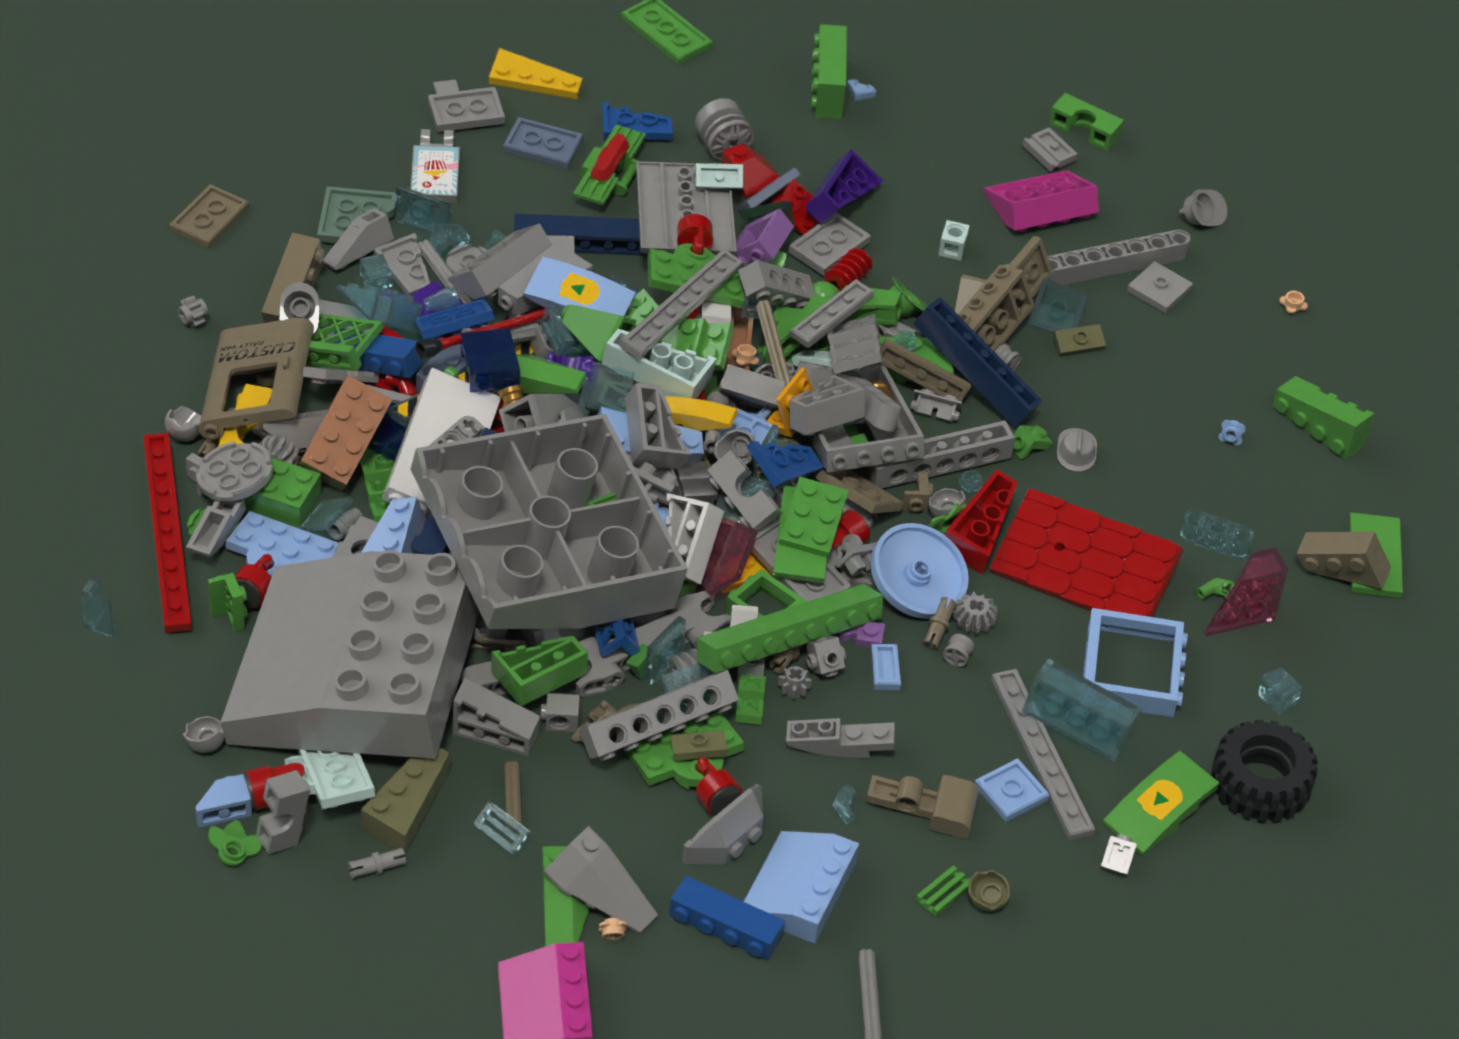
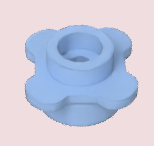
M1224 420L1221 424L1223 427L1222 432L1218 436L1220 441H1229L1236 446L1240 445L1243 441L1241 438L1242 433L1246 430L1245 426L1235 420Z

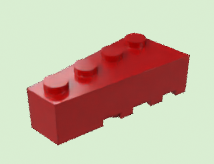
M998 469L985 482L945 533V536L961 552L966 565L982 575L1018 483Z

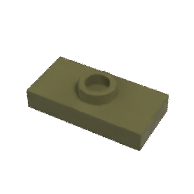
M1100 324L1057 330L1053 333L1059 356L1100 350L1106 347Z
M724 730L671 735L674 761L727 756Z

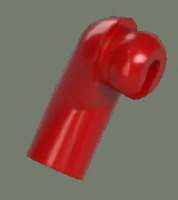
M386 375L385 384L398 387L402 394L416 397L417 390L411 378Z

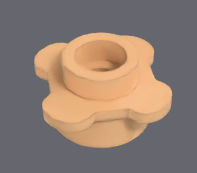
M1289 291L1286 296L1280 298V303L1284 304L1288 313L1293 314L1299 310L1307 309L1308 305L1304 302V295L1298 291Z
M742 344L732 351V355L736 357L738 365L750 366L751 364L757 365L759 363V358L756 357L757 350L751 345Z
M619 918L605 919L604 922L599 923V932L602 933V938L605 940L624 938L627 922L621 921Z

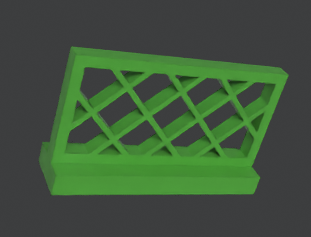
M319 314L318 331L311 337L306 365L358 371L362 366L359 358L384 328L382 321ZM328 324H333L324 329H320L321 327L326 326ZM352 326V328L340 332L341 329ZM367 329H371V330L368 331V332H365V333H363V334H360V332H362V331H365V330H367ZM336 331L338 332L337 334H334V335H332V336L327 337V338L324 339V336H327V335H329V334H332V333H334V332H336ZM355 334L358 335V336H355V337H353V338H350V339H348V340H346V341L343 340V339H345V338H347V337H350V336H352V335H355Z

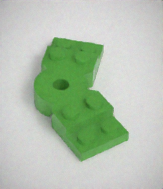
M642 289L633 297L624 316L637 320L633 327L634 329L659 306L646 290ZM705 318L684 319L658 343L665 342L671 344L672 349L686 352V349L696 352V356L706 359L708 355L715 357L717 360L714 371L724 370L734 327L731 323L708 324Z

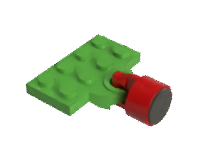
M690 214L678 222V247L675 248L673 254L650 248L648 253L649 287L676 292L715 257L713 252L709 250L713 245V226L707 217L700 214ZM737 271L706 300L742 308L745 300L744 288L739 272Z
M717 711L708 713L709 718L694 723L692 719L684 722L686 727L671 732L669 728L661 731L662 737L649 742L646 738L639 740L638 747L624 751L649 786L673 777L679 785L688 790L690 786L697 787L696 795L712 815L716 816L743 794L742 788L731 773L724 770V758L743 751L744 742L724 715L717 713ZM724 730L727 756L674 761L671 735Z

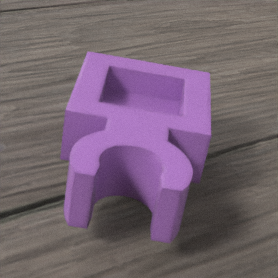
M868 622L839 632L838 638L843 642L856 640L855 646L871 648V644H882L885 624Z

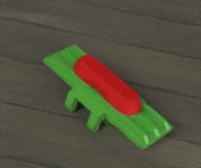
M615 125L602 148L594 147L580 171V178L582 180L573 192V196L600 205L605 204L610 194L624 196L628 191L629 183L636 174V162L638 160L633 159L644 141L646 134ZM614 171H626L619 182V178L616 177V173H614Z

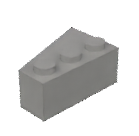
M464 678L453 701V735L529 757L539 735L540 716Z

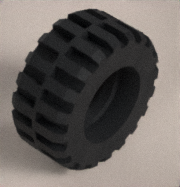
M1255 720L1254 723L1247 721L1241 723L1240 727L1234 726L1228 730L1227 734L1223 735L1217 747L1211 776L1219 782L1218 789L1215 792L1219 794V799L1224 805L1228 804L1229 809L1236 814L1237 812L1243 814V818L1249 820L1250 818L1258 819L1257 822H1266V820L1277 822L1281 821L1282 817L1288 819L1305 807L1312 793L1318 771V761L1313 753L1312 746L1309 742H1304L1305 738L1299 732L1294 733L1293 728L1287 725L1285 727L1278 725L1276 721L1271 720L1270 723H1267L1264 720ZM1249 763H1264L1276 768L1284 777L1278 779L1262 778L1250 772L1245 765Z

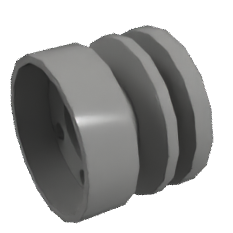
M720 98L711 101L698 112L695 118V128L712 156L718 160H722L723 150L742 143L750 147L753 142L754 131L736 102L731 99Z

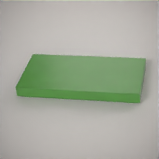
M644 0L621 12V19L678 65L712 48L713 41L661 0Z
M784 485L773 577L824 583L827 557L779 544L796 487Z
M1350 512L1349 532H1375L1391 565L1382 589L1350 582L1351 593L1401 598L1403 582L1400 518Z

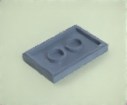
M518 117L503 144V152L568 169L583 141V134Z

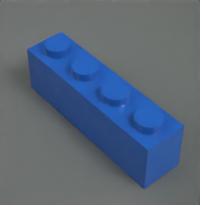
M355 334V335H352V336H350V337H347V338H345V339H343V340L346 341V340H348V339H350V338H353V337H355V336H358V335ZM378 334L359 358L362 366L358 370L410 378L425 360L419 359L415 352L416 340Z
M685 876L670 900L669 916L674 917L681 923H687L698 928L705 934H711L722 939L729 945H735L744 949L755 957L769 960L783 938L785 920L688 876Z

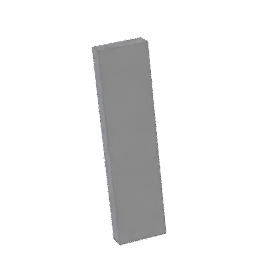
M854 280L792 328L790 336L809 348L874 297V291L858 280Z

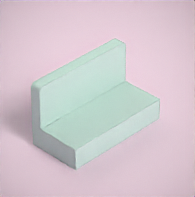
M696 163L693 168L695 188H743L742 164Z

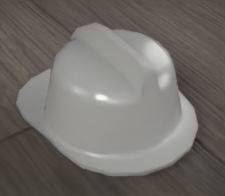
M1199 189L1195 190L1192 195L1185 199L1183 208L1179 210V213L1185 214L1187 221L1192 225L1218 226L1222 225L1226 220L1227 205L1219 192Z
M293 283L286 287L281 294L279 321L292 318H306L314 325L313 336L319 324L318 294L313 287L306 283Z
M1080 428L1064 430L1058 438V461L1070 471L1083 472L1089 470L1096 460V438L1088 431Z

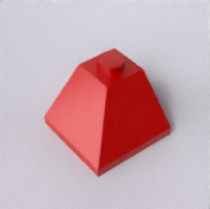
M743 143L723 150L722 164L743 165V188L737 190L745 199L754 196L780 177L761 153Z

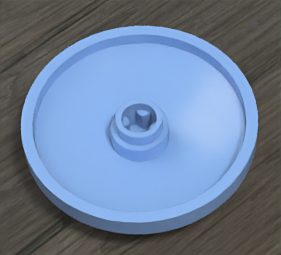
M905 523L894 526L881 536L873 548L870 566L874 582L884 598L905 614L917 618L930 619L931 616H935L942 597H948L945 607L947 608L950 599L957 602V599H961L967 592L969 582L968 569L961 552L949 538L932 527L917 523Z

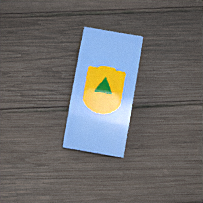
M542 257L523 296L561 316L565 306L570 304L624 316L636 292L586 269Z

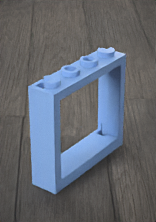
M1092 608L1088 623L1080 703L1174 717L1176 705L1181 706L1183 692H1178L1179 687H1183L1185 674L1180 672V668H1184L1186 653L1182 652V648H1186L1188 633H1183L1184 622ZM1100 630L1173 641L1169 693L1095 682Z

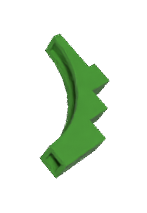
M870 288L874 291V297L841 322L875 314L877 324L897 325L903 312L902 292ZM811 296L808 304H805L803 309L776 307L773 315L785 358L795 348L802 345L790 336V330L831 298ZM765 345L763 358L766 359L767 363L771 364L767 345Z

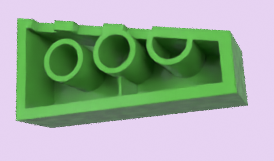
M1297 376L1276 390L1272 405L1345 460L1365 447L1374 417L1373 412L1369 410L1363 412L1358 409V405L1352 402L1346 404L1338 400L1337 395L1333 393L1325 394L1321 392L1320 387Z

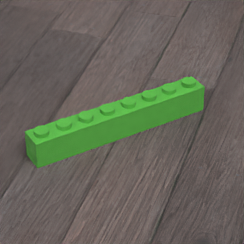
M861 584L697 637V662L714 673H718L881 619L883 595L869 586Z

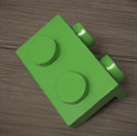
M233 573L209 579L208 592L211 616L215 617L227 613L234 632L244 630V619L248 618V614L243 601H247L243 585H238Z

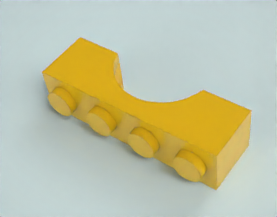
M246 384L243 392L238 394L235 410L269 404L272 388ZM254 423L248 426L241 425L226 428L219 439V446L234 441L236 444H244L242 442L244 436L251 429L260 425Z

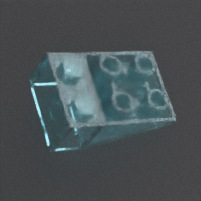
M347 283V286H336V289L368 320L382 321L385 326L417 333L414 319L420 317L423 304L415 302L413 296L400 294L401 292L391 289L381 291L380 288L372 286L361 288V285Z

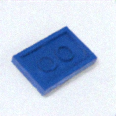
M483 298L415 318L414 322L423 339H439L443 334L450 332L458 334L464 328L470 326L481 327L487 325L489 321L495 318L492 309Z

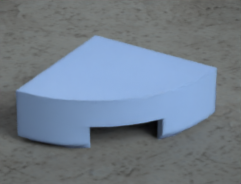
M858 80L847 81V88L855 101L876 97V90L873 86L858 83Z

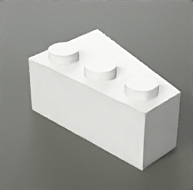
M667 493L669 516H666V525H668V532L688 568L684 581L701 585L724 511L708 502Z

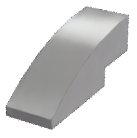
M244 498L235 501L215 500L212 507L207 506L186 546V550L207 557H211L231 535L246 510Z

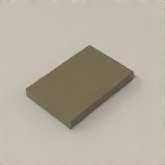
M210 184L169 224V231L209 249L250 208L249 202Z
M850 469L829 473L826 470H821L816 477L822 483L849 490L847 498L870 513L901 511L904 504L903 501Z

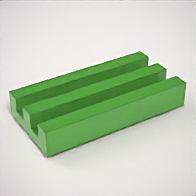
M953 865L916 895V902L933 916L937 917L968 891L970 878L968 880L965 879V874L963 872L958 873L957 867ZM958 883L961 884V886L954 890L939 904H937L935 907L932 906L940 898H943Z

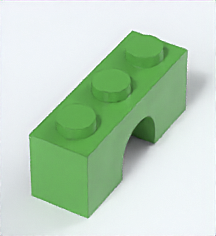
M1064 93L1052 106L1049 124L1067 133L1075 127H1086L1090 129L1088 142L1109 151L1121 137L1124 120Z

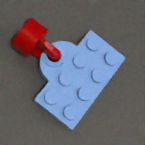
M249 511L226 540V549L246 556V565L239 569L235 574L238 585H243L247 601H243V603L249 609H255L262 605L275 567L332 558L338 542Z

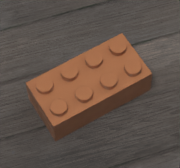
M347 375L298 466L321 473L322 482L342 492L392 399Z

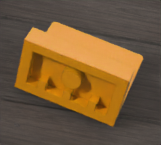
M800 368L776 398L778 408L767 420L769 423L779 427V434L792 437L796 430L790 428V399L806 390L813 392L811 381L805 368Z

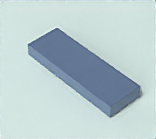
M796 168L789 170L739 205L738 211L741 215L750 211L791 180L798 177L800 173Z

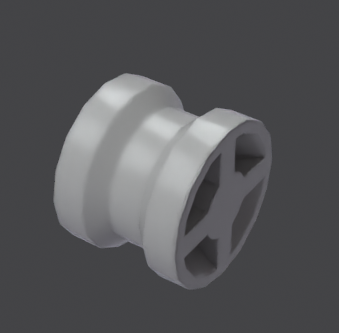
M1002 344L995 350V353L1013 371L1019 366L1022 356L1016 351H1011L1009 345Z
M954 634L949 640V645L943 651V657L953 666H965L969 660V655L974 650V643L965 635Z

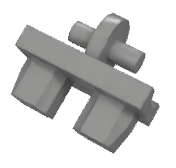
M644 462L639 468L634 466L652 502L657 503V501H660L669 506L667 493L674 495L677 481L676 476L665 473L661 479L654 476L656 468L647 462Z
M849 534L844 537L841 545L845 556L836 559L834 563L837 568L846 566L851 576L858 575L864 569L869 573L871 572V554L877 542L863 544L859 536Z

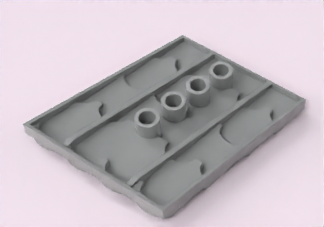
M637 161L636 181L640 252L648 254L651 248L673 254L675 248L678 247V222L687 215L700 214L707 217L713 226V245L709 250L715 256L723 249L736 256L737 249L731 189L695 188L693 168L696 164Z

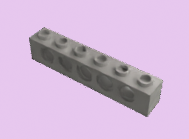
M1006 421L924 439V458L867 466L865 473L870 482L880 488L915 481L917 480L918 472H926L928 477L1001 461L1012 457L1015 437Z
M725 670L578 729L589 758L599 757L600 761L615 756L614 751L623 747V750L627 751L638 747L639 740L646 738L649 742L662 737L661 731L669 728L671 732L686 727L684 722L693 719L694 723L709 718L708 712L716 709L717 713L729 710L732 708L731 703L739 700L730 674L728 670ZM705 691L710 695L709 704H706L703 700ZM681 701H684L687 705L685 714L680 710ZM658 710H660L664 715V720L662 723H660L656 717ZM635 719L638 720L641 725L639 733H637L633 728V722ZM611 729H614L617 733L616 742L611 741L609 737Z

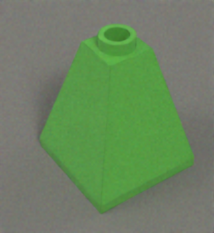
M572 304L566 305L561 313L562 323L601 362L606 343L617 329L631 332L637 322L634 318Z

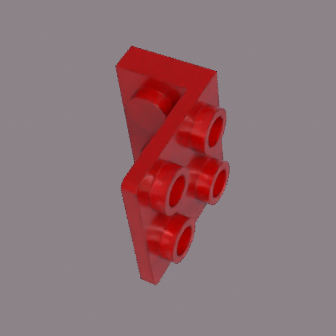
M795 179L791 180L777 192L763 214L765 216L781 209L794 225V228L802 235L820 223L804 208L813 195Z

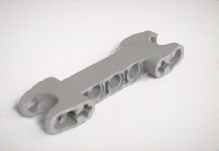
M703 591L688 594L677 599L674 609L667 610L668 615L636 628L635 631L639 646L643 643L652 647L655 650L656 656L659 657L689 643L697 649V637L703 636L704 631L716 632L730 627L731 615L710 616L705 614L715 605L714 599L716 596L712 591ZM589 637L579 642L588 652L587 674L576 682L575 692L580 697H587L607 692L619 686L625 678L624 672L630 670L626 662L631 655L621 646L604 657L600 654L596 637ZM616 638L607 641L606 645Z

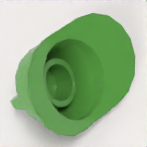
M893 276L895 283L889 290L902 292L903 312L900 317H910L921 310L924 311L928 305L907 290Z

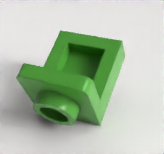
M1020 425L1014 433L1013 451L1020 459H1026L1032 449L1048 450L1053 442L1048 438L1047 432L1042 427L1037 425Z

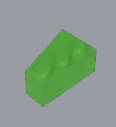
M574 636L543 641L540 646L525 648L524 645L517 646L515 651L510 652L492 651V674L520 706L587 674L588 652Z

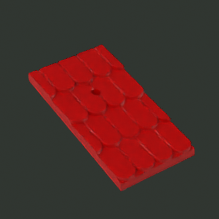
M1029 488L989 569L992 574L1090 612L1092 608L1153 617L1183 550L1181 546L1176 545L1173 541L1143 532L1140 528L1101 516L1097 512L1067 503L1064 499Z

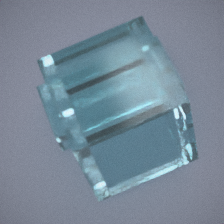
M593 361L588 381H583L578 405L600 410L602 406L627 413L625 397L632 388L635 373L631 370Z

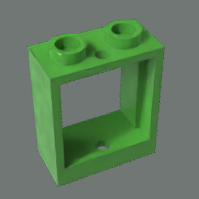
M761 569L754 576H749L737 590L733 589L728 594L726 614L731 615L732 605L749 606L745 602L759 590L786 609L808 601ZM758 612L757 618L762 617L763 615Z

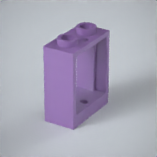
M781 209L746 224L736 240L737 253L735 257L743 262L740 269L757 260L769 262L774 259L794 227Z

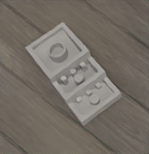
M875 314L840 323L828 332L834 374L882 362L881 342Z

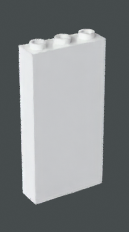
M431 368L422 386L381 499L391 503L392 499L417 497L426 517L432 515L410 470L415 449L429 446L464 416L474 417L484 427L490 429L501 398ZM469 426L467 428L464 427L466 431L472 430ZM452 438L445 439L446 443L455 441Z

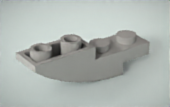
M840 718L787 721L786 744L799 750L820 755L870 758V751L895 750L896 727L895 722L842 725Z

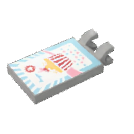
M421 129L420 145H413L410 201H448L457 203L460 147H453L454 130H444V144L430 143V129Z

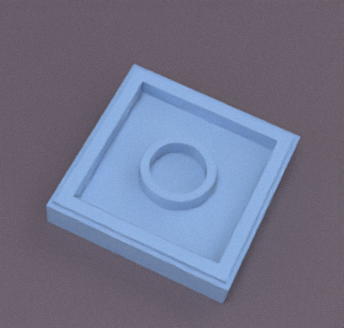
M1018 758L975 780L979 792L1005 822L1048 801L1050 796Z

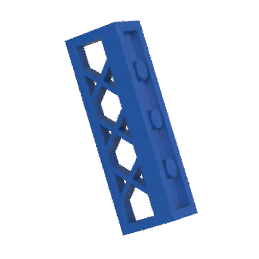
M632 617L609 622L606 627H602L603 624L593 625L600 654L604 657L621 646L631 656L641 651ZM611 634L615 635L616 639L606 645Z

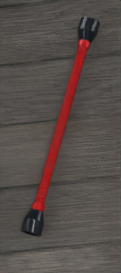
M543 309L448 338L422 339L415 343V352L419 359L426 360L435 357L439 352L446 350L448 347L549 318L557 314L548 309Z

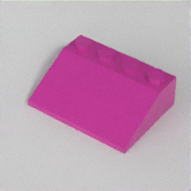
M1068 170L984 188V193L1003 223L1015 232H1024L1028 230V227L1033 226L1046 227L1051 222L1065 223L1069 222L1070 218L1075 217L1088 218L1091 214L1099 212L1097 185Z
M584 942L555 943L498 962L503 1039H592Z

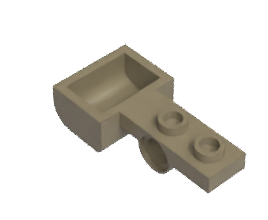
M872 775L865 802L929 818L931 820L928 830L968 840L979 794V788L975 783L943 775L936 792L924 789L922 781L916 777H903L898 782Z

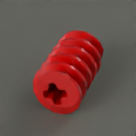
M852 248L826 272L824 281L835 285L841 291L854 280L860 282L868 274L869 270L873 268L872 259L864 250Z

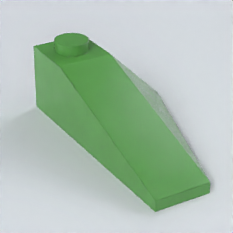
M491 354L482 370V374L493 393H498V391L510 386L522 385V393L578 394L587 378L586 372L530 354Z
M543 846L542 850L545 947L555 943L579 942L585 920L591 909L585 905V901L574 895L570 897L563 893L543 873L567 846Z

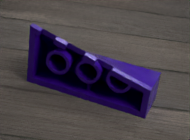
M850 149L833 164L804 208L822 224L835 211L878 186L884 180Z

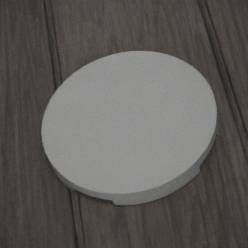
M234 441L221 445L209 452L202 459L203 463L196 474V478L201 491L207 497L218 501L240 500L253 495L267 484L273 473V462L268 450L264 446L255 442L251 444H236Z

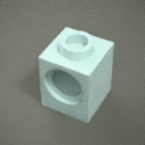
M947 220L941 237L938 256L961 261L967 244L970 225Z

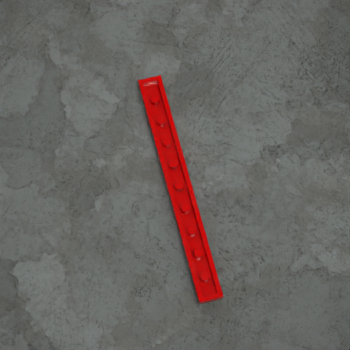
M169 433L143 435L165 633L191 630V619Z

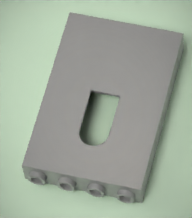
M880 363L864 366L860 370L852 372L862 375L871 383L883 381L887 384L894 397V401L902 407L894 432L881 430L873 426L865 418L855 420L854 423L840 424L835 426L834 429L817 431L814 435L809 436L827 473L924 458V435L887 368ZM867 423L876 441L852 444L843 426Z

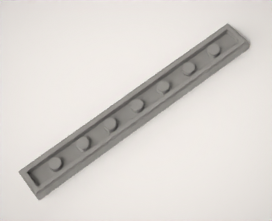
M723 249L621 340L619 346L637 359L642 358L741 268L743 262Z
M1017 669L992 674L991 681L1042 786L1050 794L1049 800L1069 841L1093 836L1095 834V827Z

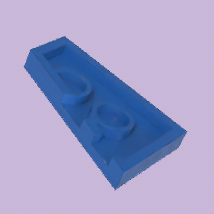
M602 102L604 139L609 137L615 125H620L645 133L646 137L644 140H672V118L649 112L638 114L630 112V108L623 106L621 109L612 108L610 103Z
M752 441L746 446L764 472L766 479L774 488L799 480V477L804 478L813 475L824 468L810 446L788 444L786 447H778L776 443L760 445L758 441Z

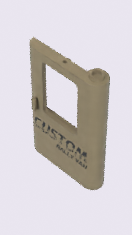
M292 318L229 328L220 333L199 424L201 436L209 440H216L223 435L224 428L241 425L248 426L254 423L296 417L304 378L303 367H306L314 326L310 320L306 318ZM276 369L269 404L224 412L231 376Z

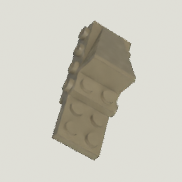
M1033 236L1008 266L999 265L987 280L964 274L961 277L955 312L994 352L1008 339L1034 308L1033 296L1053 274L1042 238Z

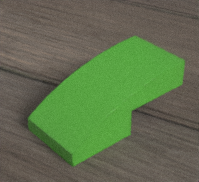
M740 674L739 700H737L735 722L762 725L765 676Z

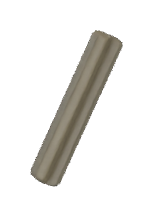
M507 761L504 768L507 829L509 831H519L522 828L519 763Z

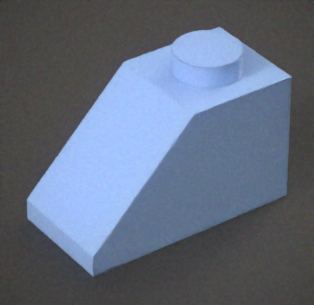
M244 775L228 776L214 782L196 806L198 828L252 816L251 798Z

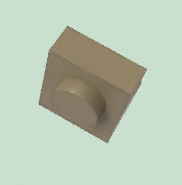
M918 472L915 491H904L903 511L927 512L929 497L933 495V483L928 482V473Z

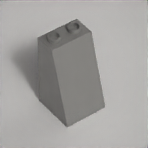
M529 394L499 409L505 432L557 423L561 419L558 416L559 412L567 407H573L580 411L584 417H588L581 394Z

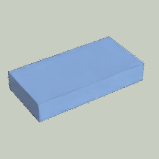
M871 644L874 690H900L901 679L897 644Z

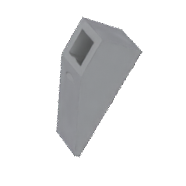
M374 208L355 218L323 259L324 264L334 270L343 269L354 260L364 258L374 248L394 240L387 214Z

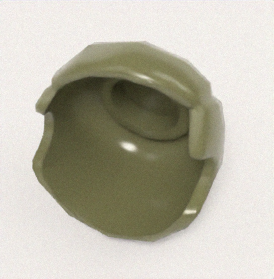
M992 869L984 872L977 871L969 880L968 895L972 904L979 910L992 912L1003 908L1010 898V885L1003 875Z

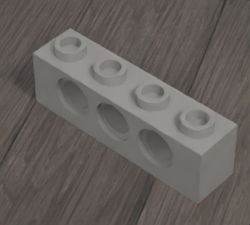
M759 260L738 270L746 297L757 299V301L768 300L770 304L803 309L804 305L808 304L811 296H816L810 275Z

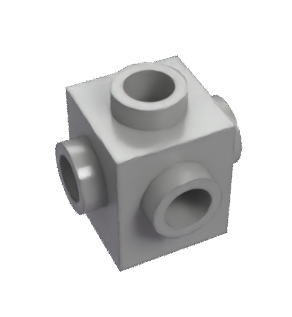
M827 636L806 643L808 651L806 662L812 673L822 674V677H829L838 674V669L845 668L844 660H846V653L843 646L840 645L838 637Z

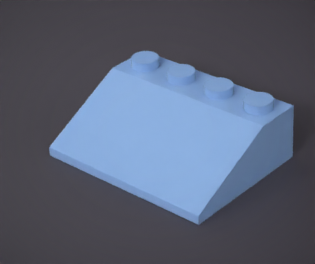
M781 831L744 902L785 920L784 932L815 944L856 865L859 843L836 834Z

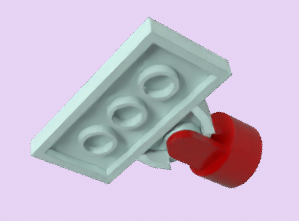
M297 749L300 756H292L285 759V765L270 768L267 765L246 770L245 774H243L251 798V809L253 808L254 811L269 807L263 798L267 779L296 770L302 779L308 782L310 795L316 794L322 809L335 808L342 804L376 797L375 788L359 753Z

